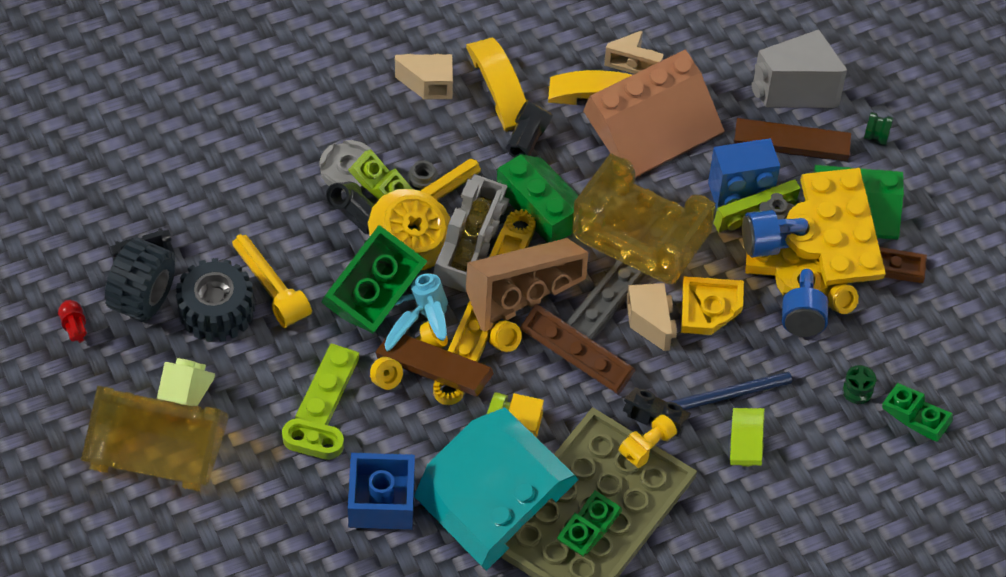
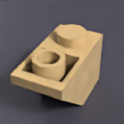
M452 54L395 55V78L423 99H452Z
M665 283L628 285L626 303L630 328L663 351H669L671 339L676 338L677 330L675 320H670L669 313L673 311L672 296L666 295Z

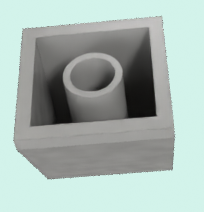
M818 29L759 50L757 63L755 64L754 80L751 85L752 91L757 98L761 99L765 107L835 108L840 105L847 69Z

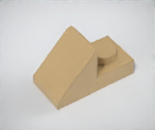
M639 31L608 43L604 66L636 74L662 61L664 54L641 48L643 31Z

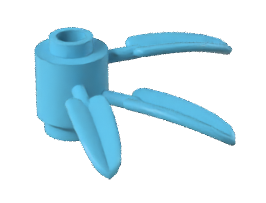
M422 274L418 276L411 285L413 294L402 295L395 304L398 305L404 301L415 299L418 307L413 312L406 311L395 323L385 341L387 352L396 345L418 319L419 313L428 318L430 326L438 339L442 341L446 339L447 327L444 314L447 311L448 300L441 280L437 275Z

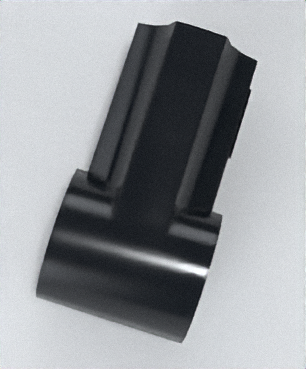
M527 100L515 119L517 124L505 147L509 155L514 158L520 154L530 156L539 136L548 127L553 114Z
M351 181L331 184L327 188L325 196L329 206L333 209H339L363 233L369 234L368 220L374 205L362 194L359 185ZM343 189L345 190L347 195L345 202L341 197V192Z

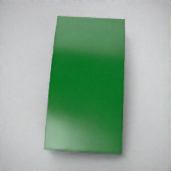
M899 383L896 384L882 403V408L898 421L936 442L940 440L953 422V414L925 402V394Z
M594 490L580 512L573 514L556 539L584 557L611 527L622 512V508Z

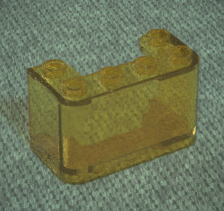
M610 153L574 201L573 233L584 244L667 284H674L710 235L716 203L702 195L690 196L685 203V208L674 201H669L649 189L636 185V174L632 163L625 158H620Z

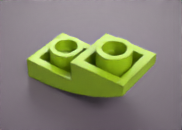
M371 149L365 151L348 169L353 177L378 200L383 195L397 189H413L396 169L389 171Z
M733 408L730 465L745 467L762 465L764 408Z

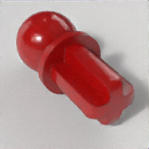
M74 300L64 301L58 309L62 327L68 332L69 339L72 342L78 341L81 343L84 341V336L87 335L85 328L86 318L83 314V309Z

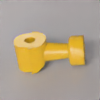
M661 414L654 419L651 424L652 429L644 435L639 434L637 431L632 432L620 445L619 452L635 467L640 468L648 462L650 450L660 440L668 441L677 434L675 424L666 415Z

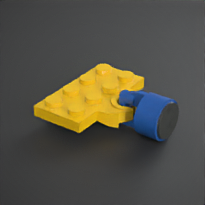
M860 168L802 174L800 181L805 201L795 205L789 211L786 219L778 220L774 210L746 213L743 217L742 236L747 254L752 258L778 255L780 248L790 247L797 257L819 259L825 286L884 279L886 273Z
M790 247L780 248L779 254L752 258L746 252L745 273L775 275L777 287L784 296L782 302V325L788 332L800 337H810L826 329L828 325L827 297L834 285L825 286L819 259L797 257Z

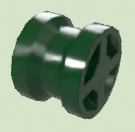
M871 112L864 139L868 141L876 139L880 144L886 145L894 117L887 116L883 118L879 117L877 113Z
M857 365L847 371L842 391L848 401L855 404H864L872 398L877 380L873 370L863 365Z

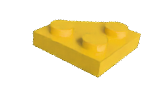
M684 276L681 333L712 335L742 313L744 281Z

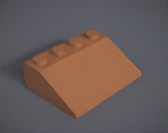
M686 49L591 95L583 110L628 181L725 132L703 76Z

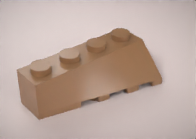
M565 238L468 262L466 292L481 330L485 332L493 328L494 322L502 318L507 321L516 316V311L527 305L532 308L536 303H541V299L546 295L552 293L555 296L585 280L588 252L570 239Z

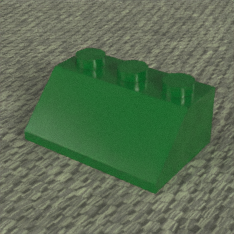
M520 154L497 168V182L507 185L505 197L509 199V203L515 210H527L528 214L530 213L531 217L535 218V231L547 243L564 239L597 218V214L543 158Z
M815 165L814 173L853 168ZM860 168L877 238L898 240L904 196L903 172Z
M378 225L326 293L321 303L345 321L374 333L427 263V260L382 226Z

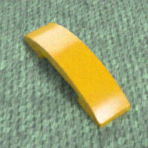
M493 37L466 44L475 68H480L496 103L495 111L505 132L513 130L517 124L515 119L526 99L506 53Z
M601 70L575 71L550 77L548 103L576 105L577 98L589 99L591 95L632 75Z

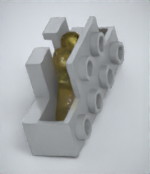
M476 174L473 175L472 180H467L461 194V198H463L462 206L454 210L448 224L444 245L435 263L433 274L440 278L442 285L466 293L467 263L487 257L491 245L489 243L491 237H495L500 224L498 220L501 215L505 214L509 199L505 197L507 185Z

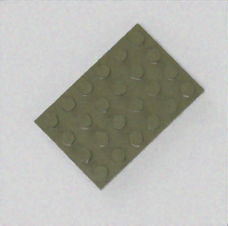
M592 407L554 453L579 480L557 502L551 498L505 543L509 549L501 558L531 577H619L694 481L697 471L657 446L650 450L648 462L640 468L635 467L619 452L620 445L629 437L632 431ZM594 490L619 505L622 508V512L598 543L582 557L556 538L573 514L580 512Z

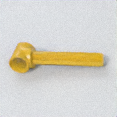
M242 234L237 235L236 239L232 241V245L273 298L272 310L279 324L286 328L311 315L312 309L305 294L301 290L288 289L249 237Z

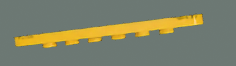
M520 209V211L514 210V212H510L489 257L528 248L535 232L536 221L534 217H531L530 213L528 214L527 210L523 211V209ZM516 221H524L528 224V226L526 227V229L523 228V230H521V228H519L518 230L517 227L515 228L513 223H515ZM470 301L448 351L478 362L492 328L485 332L481 330ZM434 381L433 395L439 403L454 405L463 398L465 392L458 389L454 391V394L451 393V395L449 393L446 395L445 392L442 393L440 388L445 384Z

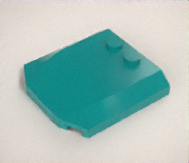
M504 407L472 420L427 464L414 497L487 571L509 549L505 543L551 498L557 502L579 479Z

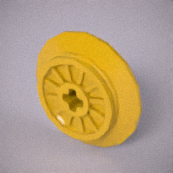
M397 189L383 195L372 207L368 220L369 236H371L378 225L382 226L426 259L427 263L421 270H427L435 266L444 245L451 218L444 206L431 195L415 189ZM415 224L418 229L414 228L411 230L408 225L413 226Z

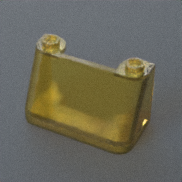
M97 385L81 461L90 463V470L108 473L109 467L181 481V488L200 491L201 486H208L226 430L229 414L220 409L205 407L204 410L199 406H189L138 396Z

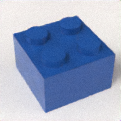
M771 138L714 147L708 184L716 209L777 185L780 163Z
M351 453L348 528L413 530L415 455Z

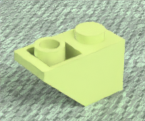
M177 358L176 364L165 362L157 399L197 407L213 382L215 373L205 371V364Z

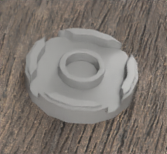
M345 140L342 144L336 145L334 143L322 153L319 161L320 173L324 182L330 186L338 182L351 181L358 184L361 190L364 189L348 169L365 151L371 148L362 142Z

